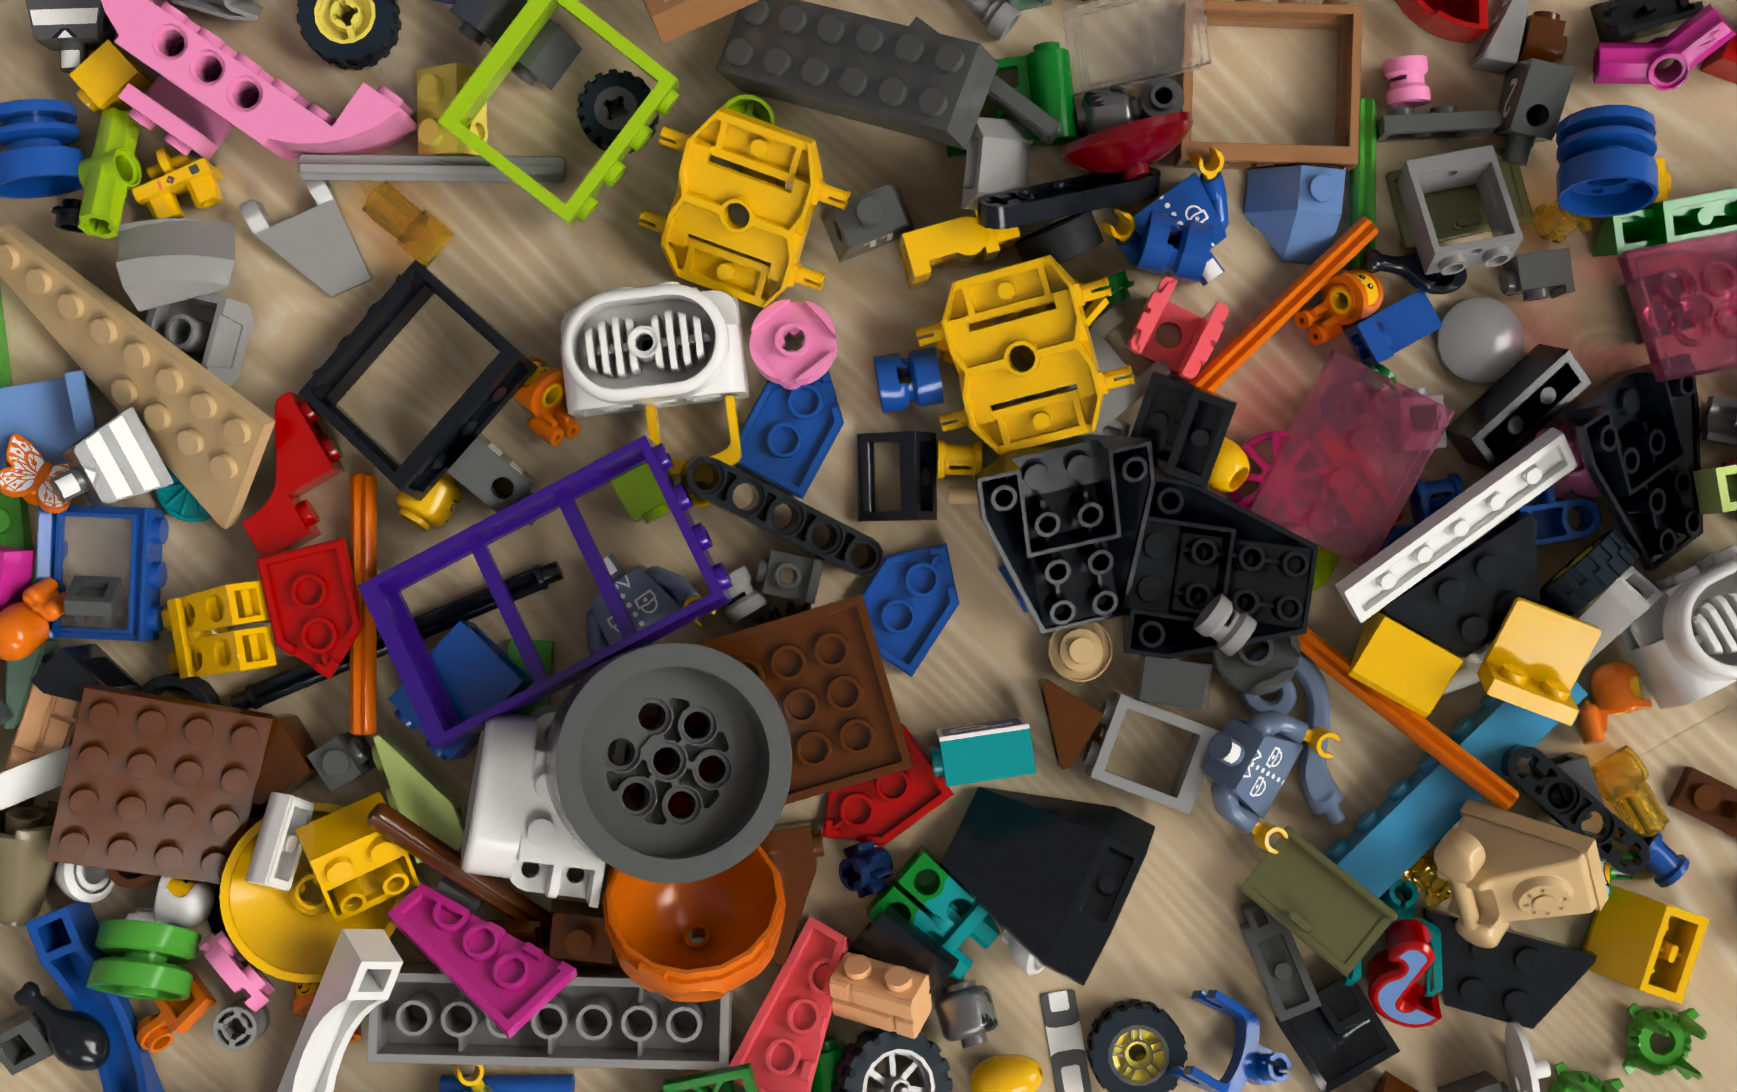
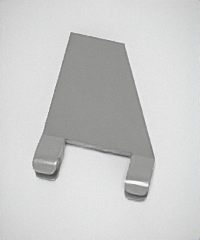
M304 180L318 206L271 226L268 214L261 202L251 199L240 205V211L253 234L329 296L335 297L373 280L335 199L329 180Z
M1116 305L1106 311L1089 327L1099 370L1104 372L1127 366L1104 339L1126 318L1122 310ZM1160 359L1138 377L1132 372L1130 375L1134 376L1135 384L1109 389L1108 394H1104L1096 430L1073 437L1076 438L1090 434L1096 435L1146 393L1154 371L1169 375L1171 372L1169 366ZM1077 385L1064 386L1062 391L1076 388Z

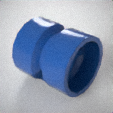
M1151 210L1141 237L1136 268L1159 274L1167 268L1171 269L1172 275L1175 278L1198 283L1208 260L1213 239V225L1188 220L1183 225H1180L1177 222L1176 216Z
M935 347L912 350L908 357L904 359L898 353L873 357L883 413L906 410L910 402H915L919 407L944 403L941 374ZM909 376L910 384H899L898 380Z

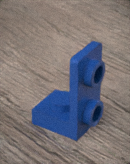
M1418 290L1344 330L1363 367L1364 365L1371 367L1440 329L1442 323L1425 292Z

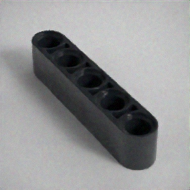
M694 456L688 459L682 466L680 478L688 492L852 574L870 576L882 566L884 559L883 549L876 540L752 476L710 456ZM702 463L709 465L714 475L712 483L704 489H700L695 485L692 476L694 469ZM745 483L751 488L753 498L749 506L739 509L733 502V492L737 486ZM780 504L789 506L792 514L791 521L783 528L775 526L772 518L773 511ZM825 524L830 530V538L826 545L817 548L812 541V532L816 526ZM863 543L868 550V558L863 565L855 567L851 561V552L856 545Z

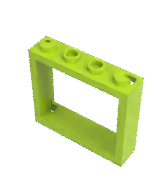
M528 0L437 122L571 226H574L578 220L584 223L588 216L594 213L599 205V201L595 197L606 184L611 188L622 176L626 169L622 162L632 148L639 152L648 142L654 132L649 126L657 115L661 113L663 116H666L673 109V104L680 97V94L676 92L680 84L674 75L578 0ZM559 6L657 82L566 204L467 128Z

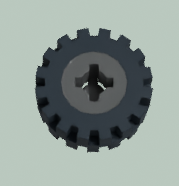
M610 69L608 74L603 75L600 72L594 75L596 79L593 82L588 80L584 85L585 91L583 94L580 93L578 97L579 108H577V116L580 125L590 141L603 151L608 149L651 92L643 79L639 76H633L632 72L626 70L620 73L617 69ZM622 102L621 106H617V107H615V108L611 107V106L619 105V104ZM658 115L649 126L654 131L651 138L656 132L655 125L658 124Z

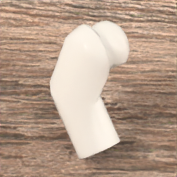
M1488 644L1465 658L1459 655L1463 662L1442 695L1480 682L1477 672L1489 650Z

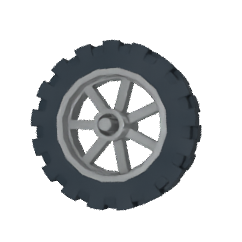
M875 1028L872 1032L865 1030L856 1036L858 1040L854 1044L848 1043L842 1051L845 1054L842 1061H837L833 1073L837 1074L836 1082L831 1083V1092H866L869 1077L874 1079V1090L869 1092H952L953 1087L952 1079H949L947 1071L950 1070L949 1063L946 1058L940 1056L939 1053L942 1050L935 1042L929 1041L927 1036L919 1033L917 1038L912 1039L899 1035L897 1032H889L879 1028ZM895 1054H900L907 1057L909 1061L896 1074ZM885 1058L886 1073L879 1074L873 1069ZM915 1070L917 1085H910L906 1079Z

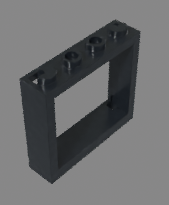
M415 259L402 275L399 274L395 283L384 296L368 309L366 316L355 329L339 342L334 353L320 368L312 373V378L298 393L400 491L421 501L536 371L538 366L441 279ZM435 293L498 349L500 353L407 459L400 464L337 403Z

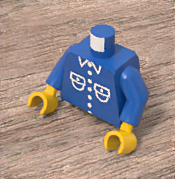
M1209 145L1208 148L1211 156L1205 164H1203L1201 156L1194 152L1190 157V162L1202 172L1200 177L1194 172L1133 217L1126 212L1115 209L1114 212L1119 217V224L1116 228L1105 221L1101 223L1102 231L1115 238L1116 244L1131 265L1136 267L1141 237L1151 210L1176 216L1177 222L1180 225H1183L1188 220L1213 225L1214 231L1210 250L1227 237L1225 230L1229 224L1227 193L1220 171L1224 165V156L1220 151ZM1211 251L1200 279L1203 287L1224 272V269ZM1167 268L1160 274L1148 271L1155 275L1166 274L1169 277H1173L1171 269Z

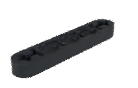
M1148 166L1149 174L1130 180H1124L1122 172L1116 174L1092 173L984 195L978 199L977 222L985 228L1009 229L1150 199L1159 195L1161 172L1157 168Z

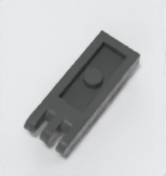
M1454 105L1433 107L1430 109V113L1413 114V108H1395L1386 111V115L1377 121V142L1484 137L1501 126L1504 117L1498 110L1457 112V106Z

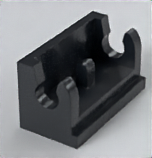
M1609 0L1590 7L1600 42H1629L1676 29L1704 8L1702 1L1690 3L1689 0Z

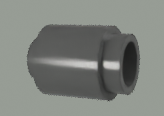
M1157 77L1148 81L1138 97L1140 120L1168 113L1181 112L1185 99L1180 85L1167 77Z

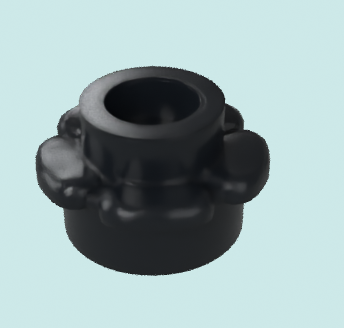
M63 199L62 207H53L51 212L56 214L55 227L69 232L85 233L77 227L82 200Z

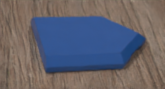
M829 370L818 380L793 390L785 389L780 384L768 380L739 431L742 457L737 465L802 500L844 424Z
M947 543L885 556L882 566L874 573L861 593L864 596L881 658L911 677L959 605Z

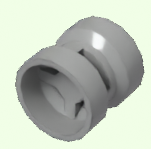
M746 566L729 574L733 586L727 590L731 598L733 599L743 592L746 594V596L733 603L731 601L724 605V616L730 625L767 604L763 594L760 591L754 590L751 585L752 576Z
M1218 594L1200 613L1193 625V629L1203 637H1212L1217 641L1218 649L1227 656H1232L1250 638L1257 626V621L1247 613L1239 614L1233 609V604L1223 594Z
M243 997L223 1009L215 1017L213 1023V1035L216 1042L221 1047L230 1051H240L251 1045L265 1033L269 1026L270 1013L266 1005L257 1012H254L244 1003L248 998Z

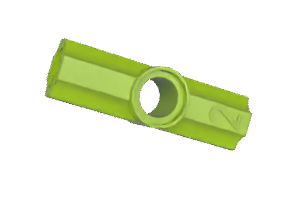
M115 107L102 111L93 155L79 163L78 177L84 189V195L77 227L88 236L94 235L104 239L118 236L127 189L139 185L141 181V167L135 156L140 123L128 116L130 111H122Z

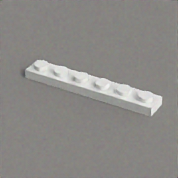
M1554 427L1550 428L1335 584L1351 615L1360 623L1364 622L1578 467L1564 433Z

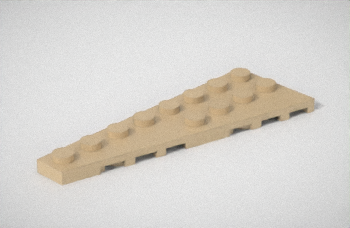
M13 223L0 226V277L119 412L131 407L134 408L162 461L217 524L224 529L236 525L276 421Z

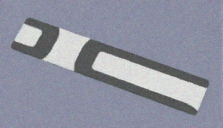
M1069 989L1042 994L1041 1003L1056 1091L1092 1092L1075 991Z

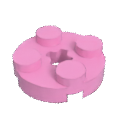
M790 299L776 301L765 307L756 316L751 327L752 333L749 349L754 365L766 379L780 384L783 388L789 390L797 389L802 385L810 384L821 378L830 369L838 354L833 321L823 308L814 302L804 300L805 303L791 302ZM790 334L793 338L802 335L805 339L801 342V349L786 351L783 349L786 346L784 338Z
M220 931L217 935L211 933L198 944V947L206 952L203 955L235 993L242 991L248 998L244 1003L251 1010L257 1012L271 1000L269 995L276 990L275 987L260 970L257 971L251 964L244 965V956L237 950L224 931Z

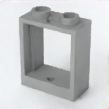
M1493 145L1405 161L1397 180V186L1425 275L1439 272L1443 275H1452L1463 271L1467 267L1485 264L1486 267H1496L1512 259L1523 240V235ZM1476 184L1493 237L1440 247L1423 194Z
M1115 691L1113 699L1106 698L1100 712L1104 715L1099 723L1103 724L1097 741L1091 739L1085 750L1082 764L1087 765L1085 773L1090 778L1190 815L1205 776L1203 768L1210 757L1208 752L1209 742L1215 735L1220 734L1221 731ZM1127 709L1192 732L1170 794L1105 770Z

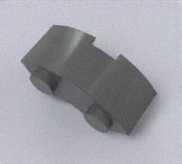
M456 0L449 11L463 23L459 28L461 33L478 46H481L485 41L493 48L527 1ZM549 19L511 71L530 86L535 81H538L552 90L581 52L582 48L560 25Z

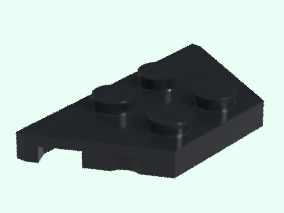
M1527 511L1522 512L1449 559L1384 606L1382 610L1464 658L1495 639L1515 598L1521 597L1541 605L1534 517Z
M1428 907L1423 909L1424 920L1431 922L1441 931L1443 990L1440 993L1442 1001L1446 1006L1508 1023L1518 1022L1523 1027L1534 1029L1596 962L1597 955L1592 951L1507 929L1498 945L1494 948L1477 947L1462 938L1455 930V922L1459 917Z

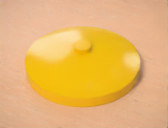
M312 802L315 804L310 822L343 808V806ZM263 819L251 827L232 850L226 862L220 884L219 898L222 920L237 950L247 961L266 974L289 982L320 983L342 928L383 929L389 939L392 936L396 926L389 920L387 913L404 899L405 892L336 924L303 848L289 892L245 881Z

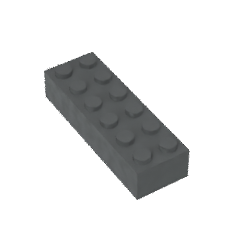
M760 0L738 10L716 71L742 91L967 150L999 64L977 42L802 0Z

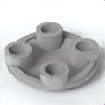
M1472 297L1453 305L1444 315L1441 322L1442 327L1437 331L1438 361L1445 370L1451 371L1456 377L1470 383H1490L1502 378L1518 363L1523 352L1524 332L1518 317L1506 304L1490 297Z

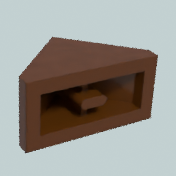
M1047 678L1038 680L1057 765L1062 770L1071 768L1104 714Z
M272 715L273 721L260 775L255 786L252 801L254 804H268L271 792L290 795L319 775L307 757L308 754L318 748L297 715Z

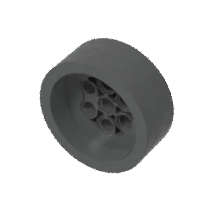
M664 643L637 647L620 652L598 663L586 672L565 695L555 713L547 737L545 750L546 782L551 801L564 827L585 850L596 858L625 874L651 882L686 883L699 881L724 872L741 862L764 841L774 827L783 810L791 784V739L787 723L773 694L754 672L731 656L712 648L688 643ZM648 703L656 706L660 714L658 724L650 730L641 726L638 717L641 708ZM693 712L700 714L704 721V729L696 738L689 737L684 729L686 717ZM621 738L629 746V756L624 763L614 765L608 758V747L614 740ZM667 747L674 755V764L668 772L661 774L655 769L653 759L659 749ZM712 756L718 763V773L713 780L705 782L699 775V765L705 757ZM638 783L643 788L644 799L637 808L628 809L623 803V792L628 785ZM682 791L688 798V809L683 815L674 817L669 812L668 802L673 794Z

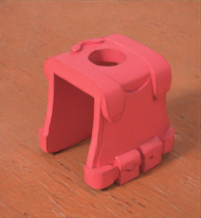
M1165 277L1160 281L1156 291L1152 292L1143 308L1146 312H1141L1133 329L1135 332H1132L1126 348L1153 363L1162 359L1169 366L1171 372L1190 380L1196 377L1201 365H1204L1214 349L1211 345L1217 343L1224 328L1222 323L1225 321L1229 310L1225 304L1218 301L1201 318L1168 301L1178 280L1172 277ZM1170 323L1178 328L1180 341L1175 347L1165 348L1158 343L1156 331L1160 325Z

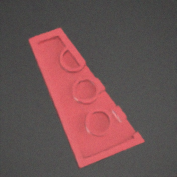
M809 916L785 964L782 966L729 1067L751 1063L759 1092L811 1091L833 1009L831 1002L833 997H831L829 989L830 977L844 954L848 952L851 938ZM742 1078L733 1080L744 1087Z

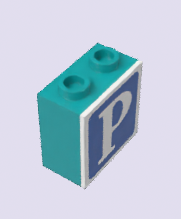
M1022 717L937 729L938 745L930 746L933 772L935 777H943L946 787L1036 773L1029 723Z

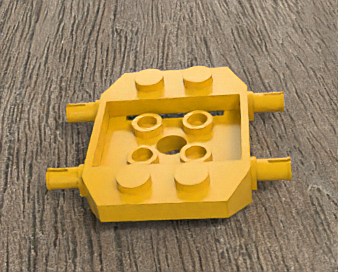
M723 106L694 134H685L664 126L660 133L662 137L658 140L659 145L682 152V161L678 174V189L668 217L643 209L639 218L641 220L638 221V227L662 234L660 245L674 276L715 291H722L734 298L762 308L767 307L788 286L793 287L796 283L821 292L826 274L803 267L802 263H799L813 211L819 201L845 210L851 192L826 184V181H823L816 140ZM710 155L793 184L792 190L710 162ZM739 203L748 210L749 222L747 224H738L731 219L728 212L730 204Z
M1046 255L952 282L942 320L939 321L940 323L916 328V337L934 333V335L918 339L920 347L945 340V343L947 342L951 357L959 374L964 407L960 410L939 415L940 423L947 422L941 426L942 430L947 432L968 426L969 429L999 455L1095 431L1104 394H1108L1109 389L1135 384L1134 376L1130 375L1132 373L1130 365L1107 372L1099 370L1083 306L1088 301L1112 296L1111 287L1092 291L1108 286V278L1104 277L1103 279L1085 284L1076 283L1051 255ZM1055 302V309L970 331L969 324ZM1024 345L1033 351L1035 362L1032 368L1021 370L1012 364L1010 354L1014 347ZM1072 384L1077 385V387L1073 389L1045 395L1042 397L1010 404L995 409L991 408V405L999 404L1002 402L1030 396L1033 394L1061 388Z

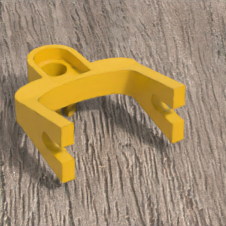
M732 395L725 396L730 445L724 451L710 456L730 466L737 464L742 457L736 398ZM647 405L645 410L649 439L658 445L661 443L658 408L655 405ZM671 458L674 467L668 469L670 474L680 475L682 466L688 459ZM706 463L698 465L692 475L696 486L700 482L710 485L714 478L713 470ZM688 492L695 507L705 508L712 505Z

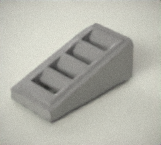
M1530 0L1503 1L1472 60V69L1502 75L1517 63Z

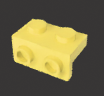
M456 62L417 70L418 155H479L437 122L476 71V68ZM487 102L467 127L486 143L488 139Z

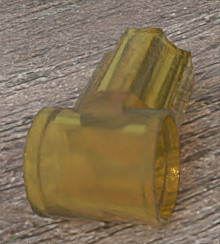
M387 181L375 187L366 198L365 205L362 208L373 221L398 239L396 243L426 268L432 264L455 236L452 231L425 209L421 211Z
M1627 745L1622 746L1590 766L1601 796L1611 802L1620 819L1642 839L1654 836L1665 829L1666 824L1670 820L1646 782L1649 779V774L1645 765Z

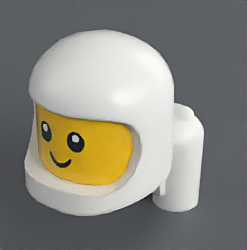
M161 876L154 905H149L145 908L138 907L135 913H129L126 919L194 927L203 923L210 916L214 907L215 892L210 883Z

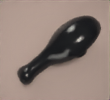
M1377 249L1364 252V269L1367 272L1376 273L1383 271L1399 275L1415 288L1429 294L1443 295L1452 293L1461 288L1467 279L1466 269L1452 275H1443L1441 272L1425 275L1417 249L1404 256L1385 255Z
M32 981L26 982L14 994L13 999L18 1005L28 1007L42 1020L49 1048L53 1055L64 1065L76 1070L90 1071L100 1068L108 1060L111 1044L109 1036L100 1021L91 1014L55 1007L41 995L38 984Z

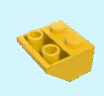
M380 791L294 829L336 924L420 885L408 852L367 824V817L370 811L378 803L386 804Z
M1611 884L1610 900L1605 903L1601 911L1595 910L1583 949L1592 951L1597 955L1596 962L1589 970L1637 990L1682 1004L1710 919Z

